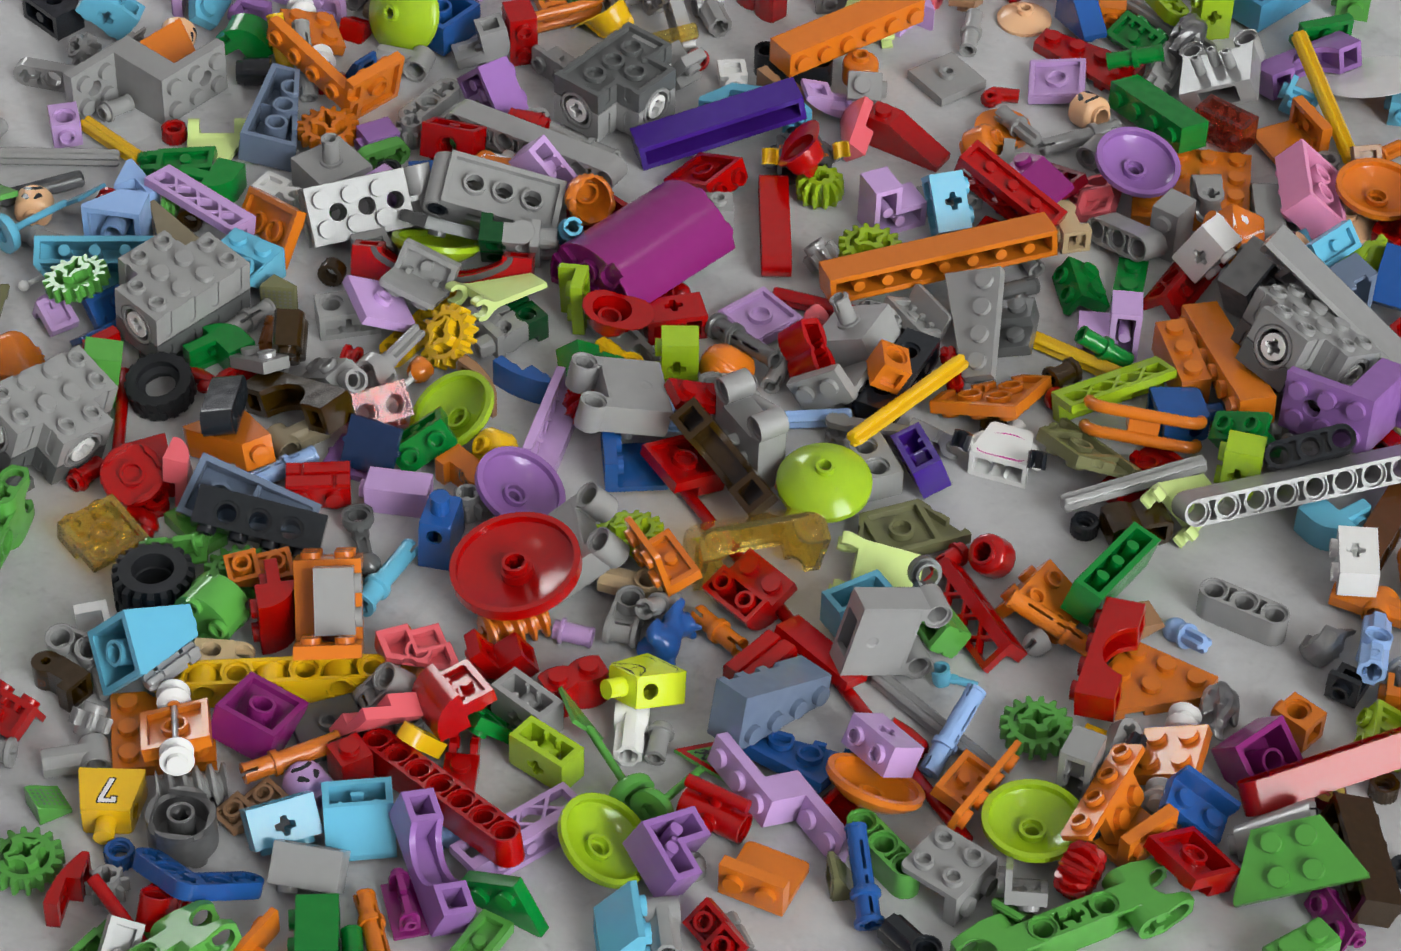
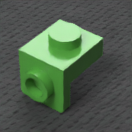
M1371 0L1331 1V5L1336 6L1335 15L1350 13L1354 20L1367 22Z

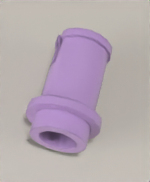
M563 617L562 620H555L551 638L557 640L558 644L564 641L591 648L595 636V627L567 622V618Z

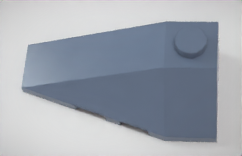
M203 452L176 508V512L191 518L200 483L319 513L322 505ZM223 509L217 517L223 523H230L236 518V513L231 509ZM255 517L250 521L249 525L254 530H264L268 526V522L263 517ZM287 525L281 531L284 533L300 534V530L294 525Z

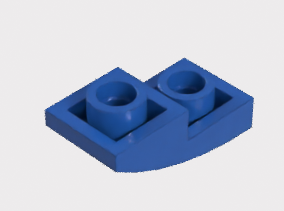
M503 355L493 360V384L518 398L541 404L551 381L549 375L541 372L533 365L522 370L517 364L512 363Z

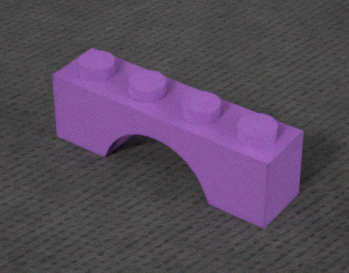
M1339 30L1311 41L1324 73L1343 74L1362 66L1361 40ZM1295 48L1261 62L1259 94L1275 101L1280 99L1277 96L1284 81L1290 84L1294 74L1299 76V78L1306 76Z
M434 788L400 792L388 814L430 936L436 937L462 933L477 910L466 880L459 881L455 879L446 864L442 847L444 817Z

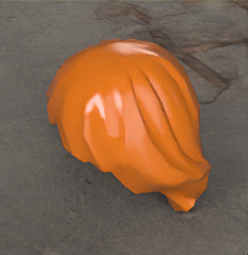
M593 173L578 175L571 180L565 190V205L570 215L579 218L583 226L595 225L611 215L616 207L613 196L614 192L603 176L594 175Z
M8 331L0 335V381L12 375H18L21 371L36 364L45 362V355L42 354L41 349L35 346L31 339L22 332Z
M720 343L710 346L699 360L700 374L710 371L731 373L747 368L754 375L756 370L754 359L729 344Z

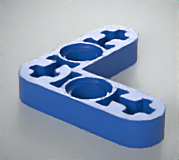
M147 847L135 850L133 870L176 899L195 902L198 900L231 901L261 898L264 878L258 874L246 871L194 873L160 850Z

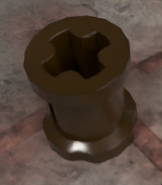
M1073 357L1065 358L1062 364L1056 367L1048 366L1042 370V375L1051 376L1052 387L1058 386L1063 388V386L1069 383L1075 384L1083 379L1082 368Z

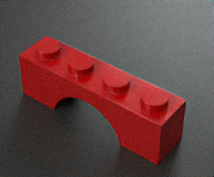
M1106 597L1103 608L1096 610L1094 617L1095 632H1089L1085 647L1087 655L1086 657L1081 656L1078 663L1077 675L1079 679L1078 681L1073 680L1070 686L1069 700L1074 701V715L1114 722L1122 699V675L1111 669L1107 662L1117 654L1138 650L1145 629V603Z

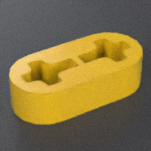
M406 720L396 734L399 739L436 759L441 757L448 745L444 741L440 742L434 734Z

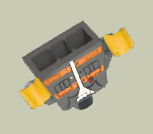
M794 126L786 129L784 134L776 136V145L762 148L761 164L763 167L773 169L776 165V175H788L789 185H796L798 175L792 173L786 166H778L784 142L797 128ZM818 135L824 150V157L818 166L826 164L827 168H832V164L842 160L843 157H851L849 141L834 142L831 146L822 141Z

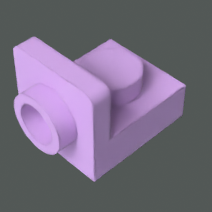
M44 294L35 302L32 315L35 319H41L50 337L78 327L80 321L72 306L66 304L65 300L56 303L55 299L50 300L48 295Z

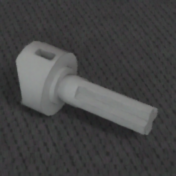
M413 324L381 355L376 352H367L356 362L359 368L367 374L368 384L365 388L366 390L384 395L396 383L397 373L394 368L426 335L425 331L421 330L418 324Z

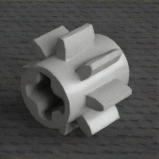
M87 32L85 35L78 33L77 36L70 39L67 45L68 57L73 59V65L80 64L102 50V44L97 42V36Z
M413 113L404 115L401 121H396V128L400 132V137L411 150L420 148L423 122L420 115Z
M820 237L804 249L807 256L804 257L803 263L810 272H813L815 269L819 271V261L836 258L835 256L839 254L840 250L832 239L826 243Z
M463 484L458 488H454V496L460 497L463 502L465 523L470 524L478 519L481 520L482 511H488V508L482 502L476 486L473 484Z
M84 700L82 708L73 706L68 722L75 724L73 733L82 737L90 733L109 735L114 721L106 717L109 708Z
M103 864L95 870L89 871L90 877L98 873L120 902L126 901L125 891H129L131 888L129 877L123 875V867L117 868L111 864ZM87 881L84 882L86 895L91 896L92 905L106 908Z

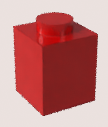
M357 732L326 745L328 774L333 781L374 778L373 753Z

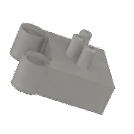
M1245 29L1237 33L1233 39L1236 48H1224L1218 52L1215 46H1210L1205 51L1203 43L1193 41L1185 44L1180 49L1182 69L1179 96L1184 105L1199 114L1259 100L1261 62L1265 59L1266 54L1255 29Z
M577 352L572 355L565 385L570 391L581 394L574 418V425L577 429L585 433H597L599 431L621 433V437L625 440L632 439L633 435L666 437L671 421L669 417L673 414L669 395L664 388L665 380L660 362L594 356L586 352Z
M742 368L716 378L714 382L716 391L715 421L769 488L774 487L778 468L785 459L786 433L789 431V421L785 411L780 406L763 410L751 397L756 393L755 380L747 368Z
M595 482L584 484L577 494L547 514L562 521L573 531L579 542L583 563L581 575L576 586L556 607L584 587L590 588L594 586L596 579L611 568H618L625 563L630 553L629 545L605 527H596L597 521L605 523L614 517L618 509V501Z
M925 584L921 587H854L829 654L840 676H886L890 674L906 675L911 679L922 678L931 671L933 662L922 640L917 636L921 622L924 621L929 628H940L951 620L953 611L937 584Z

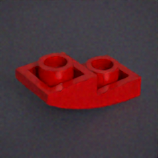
M706 897L682 922L701 943L700 948L703 951H747L750 948L735 925L712 898Z

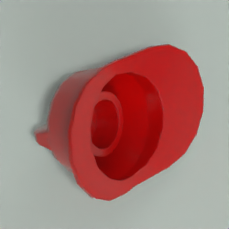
M816 120L807 121L788 136L782 147L778 166H786L795 175L804 174L808 178L814 176L818 164L824 157V150L818 139L819 122Z
M609 290L591 291L587 293L582 302V308L589 317L591 328L596 333L605 337H617L629 330L643 329L649 326L655 318V310L646 300L618 294Z

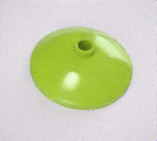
M370 0L369 23L372 33L379 44L413 50L418 45L427 47L436 34L440 17L438 0Z
M399 229L393 231L391 236L392 242L400 250L404 241L410 238L459 263L475 256L480 251L478 239L472 240L447 233L445 238L428 234L429 229Z
M459 370L446 374L434 381L420 395L412 409L409 426L441 406L448 415V427L458 439V443L464 446L474 439L487 424L494 406L493 388L490 382L476 371Z
M813 443L802 446L785 457L777 471L776 489L781 502L796 516L812 522L833 523L852 517L867 504L872 492V474L865 460L853 450L834 443Z
M1038 779L1010 781L993 790L984 801L981 811V827L985 837L992 846L1008 857L1028 863L1057 861L1062 859L1063 853L1067 851L1069 845L1075 842L1063 841L1060 833L1079 801L1063 787L1048 781Z
M591 792L572 798L562 809L557 823L560 845L572 866L590 881L607 888L619 889L628 881L637 880L638 883L642 879L622 844L640 824V818L627 805L606 794Z

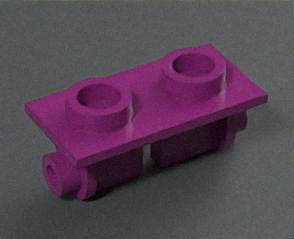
M394 868L390 872L388 883L380 885L394 941L429 935V930L409 873L404 871L403 868Z
M1328 887L1314 890L1310 893L1303 905L1313 919L1317 917L1322 918L1340 936L1342 942L1339 951H1344L1347 946L1352 945L1354 948H1360L1366 943V932L1357 923H1352L1348 917L1347 908L1339 898L1337 890Z

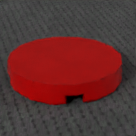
M132 443L122 444L112 449L103 459L100 470L101 486L106 495L116 504L126 507L143 506L153 501L162 490L164 484L163 463L159 455L149 446Z

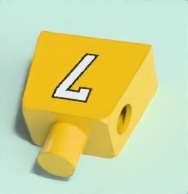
M79 767V798L83 831L93 833V840L100 845H105L108 841L113 840L115 834H130L134 832L148 796L146 769Z

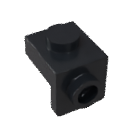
M1342 662L1337 670L1332 669L1329 672L1324 696L1355 709L1370 684L1362 683V678L1356 673V667Z

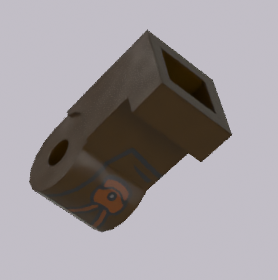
M45 650L32 657L31 667L35 686L43 691H51L56 694L60 707L70 713L73 706H79L84 700L94 694L90 672L63 655Z

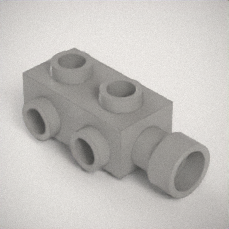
M315 358L306 366L305 369L307 371L301 376L348 389L349 393H360L365 390L368 384L366 372L348 358Z

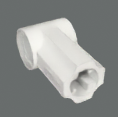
M622 702L615 703L613 758L621 766H634L637 762L642 761L645 734H647L649 727L650 708L634 709Z

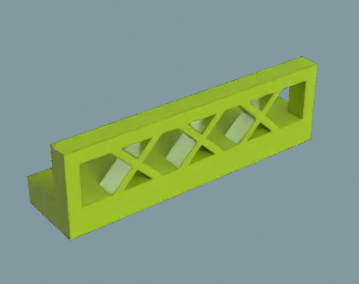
M1154 356L1052 391L1053 419L1060 423L1061 418L1072 420L1095 412L1084 405V397L1086 395H1093L1099 400L1118 404L1147 394L1149 387H1164V382L1177 378V369L1158 356Z

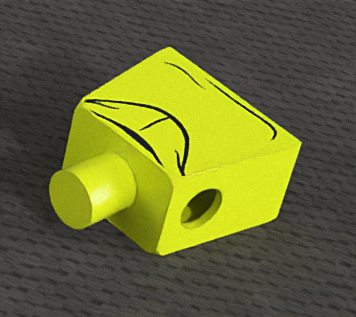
M649 653L611 663L609 666V679L601 681L600 691L604 699H616L634 709L684 704L687 671Z

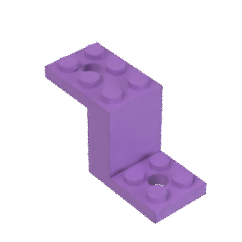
M1381 358L1351 386L1292 366L1287 371L1278 425L1302 434L1344 423L1350 425L1356 433V444L1352 452L1357 454L1370 451L1394 427L1401 429V364ZM1308 400H1314L1319 406L1320 412L1313 411L1308 405ZM1340 432L1333 436L1332 441L1337 447H1346L1350 444L1351 439L1346 433Z

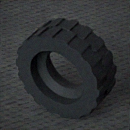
M165 351L155 354L150 353L144 358L141 357L134 365L130 366L129 372L125 375L124 388L133 411L136 414L138 413L141 418H147L150 421H167L187 411L190 404H193L194 396L197 394V385L189 363H186L183 357H179L172 352L165 353ZM167 376L175 380V388L167 394L149 396L145 391L146 385L156 378Z

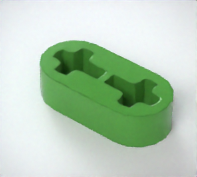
M396 136L365 145L357 152L372 165L374 170L378 162L383 159L397 160L400 164L405 163L411 151L404 140Z

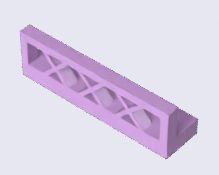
M168 164L144 178L145 186L227 235L234 228H238L255 236V215L172 165Z
M557 366L522 447L543 458L556 472L575 429L573 419L564 415L567 409L562 405L568 388L565 385L566 367Z
M561 782L506 813L521 828L525 858L522 863L515 867H499L481 853L471 858L465 852L471 846L462 839L449 845L450 854L466 868L467 872L473 870L511 875L561 846L558 838L557 823L564 806H550V802L561 796L569 802L578 795L567 784ZM527 815H542L541 819L534 823L521 822L522 818Z

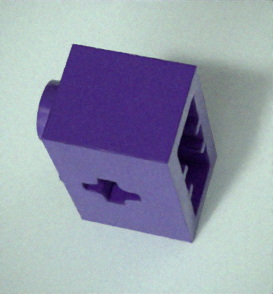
M919 422L891 435L898 455L923 499L952 485L940 456Z

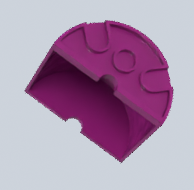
M668 180L559 246L560 248L551 258V282L559 285L558 266L560 263L589 265L590 292L604 289L618 294L637 297L651 303L734 250L733 229L725 221L718 208L707 197L703 189L696 188L681 180Z

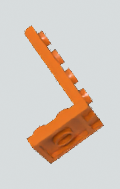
M274 16L269 19L266 37L269 43L287 57L292 65L300 69L310 82L319 87L329 100L335 102L341 109H347V114L354 113L356 120L398 96L405 57L400 52L396 51L389 56L381 57L373 65L360 69L355 75L347 79L281 17Z

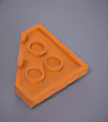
M1021 374L1012 376L1011 380L1001 382L997 386L996 381L993 380L971 385V389L962 390L958 394H956L954 389L941 391L929 401L930 413L942 414L944 418L967 415L974 420L999 417L1000 421H1013L1052 387L1051 376Z
M1140 642L1138 650L1117 654L1108 664L1111 669L1122 675V699L1115 720L1124 719L1125 714L1143 712L1144 716L1168 712L1171 705L1178 702H1187L1199 707L1203 691L1209 685L1218 683L1219 677Z
M145 691L111 694V719L114 720L111 727L112 768L146 769V776L155 775L156 770L157 775H163L164 771L161 769L159 761L144 762L141 753L140 713L158 709L157 698ZM213 739V747H208L194 753V765L198 766L200 772L205 771L207 764H212L214 770H218L215 739Z

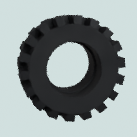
M152 542L150 545L143 543L139 544L138 548L126 550V555H120L116 559L117 563L113 564L111 569L116 611L174 605L175 601L189 590L192 582L196 579L195 567L190 555L184 554V550L180 547L173 548V544L165 543L161 545L159 542Z

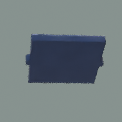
M352 413L347 433L342 437L344 446L340 461H350L351 468L367 473L370 466L394 469L396 459L401 455L399 447L404 429Z

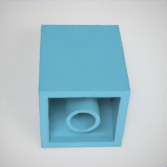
M190 604L123 609L87 632L103 695L110 696L147 674L199 636L196 619L193 616Z

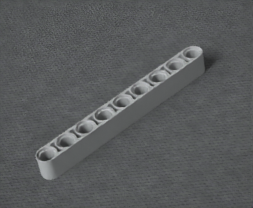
M1401 444L1179 492L1173 498L1172 512L1188 525L1201 527L1401 483ZM1398 461L1397 466L1393 469L1395 462ZM1369 467L1368 472L1364 475L1365 470ZM1341 472L1339 479L1335 482L1337 475ZM1312 479L1310 485L1306 488L1307 482ZM1283 485L1282 490L1277 494L1278 488ZM1253 492L1251 499L1247 501L1249 494ZM1224 498L1222 505L1218 507L1219 501ZM1195 504L1193 511L1188 514L1189 508Z

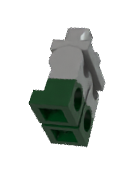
M481 212L478 242L482 262H497L502 259L505 251L536 253L535 267L541 268V260H551L552 255L559 249V240H557L558 229L542 228L541 219H532V224L527 220H517L513 223L494 221L493 213Z
M528 296L500 306L486 321H475L473 325L479 327V331L473 334V338H476L478 341L471 345L474 354L480 360L491 354L495 358L501 355L506 357V353L514 352L521 344L533 338L540 342L549 337L548 314L532 300L529 301ZM471 305L467 309L471 310L472 315L479 312L482 305L479 307Z

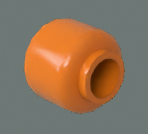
M857 49L848 53L842 62L843 83L847 86L848 71L878 72L879 61L877 57L865 49Z
M984 123L964 132L962 141L959 142L961 154L978 139L996 155H1001V145L1004 144V138L1000 130Z

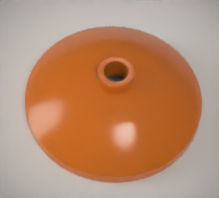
M1360 158L1348 162L1339 170L1335 182L1336 192L1341 201L1350 210L1362 217L1376 221H1396L1401 219L1400 164L1381 158Z
M835 753L828 758L825 766L830 781L857 809L865 808L882 815L905 814L921 808L924 803L925 792L913 778H883L854 753Z

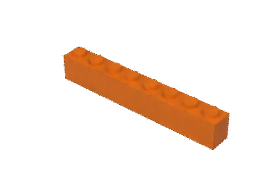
M1040 212L819 261V284L828 301L834 294L842 292V295L843 292H847L850 301L912 288L915 284L925 285L946 280L945 273L997 266L1005 267L1058 255V230L1046 213Z

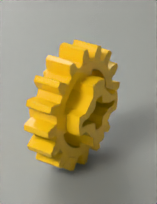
M451 303L450 306L442 304L441 312L434 309L432 311V320H425L426 325H428L426 329H423L426 335L419 342V346L425 348L421 352L422 357L427 358L432 366L446 371L448 367L453 370L456 369L457 360L466 353L472 355L473 351L470 346L478 341L476 338H473V334L479 331V327L473 325L477 318L471 315V310L455 303Z

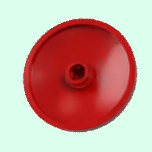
M513 512L493 517L470 530L460 540L452 553L449 575L456 597L464 607L474 614L492 620H522L540 615L552 609L571 593L581 575L582 554L575 534L562 521L537 512Z

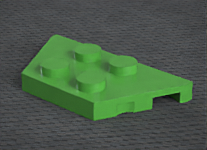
M1318 814L1250 830L1233 897V905L1236 908L1364 880L1370 878V875L1322 815Z

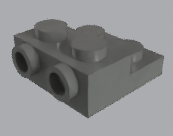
M1021 294L1017 295L1014 299L1003 300L998 358L1032 355L1040 317L1035 297L1029 298Z

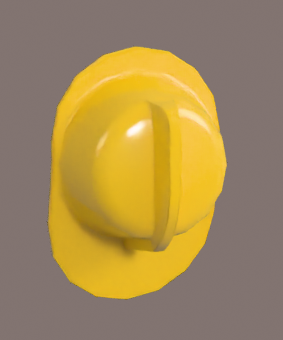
M619 0L606 11L572 27L571 30L585 24L599 37L606 38L614 31L622 28L627 22L634 24V19L625 1Z

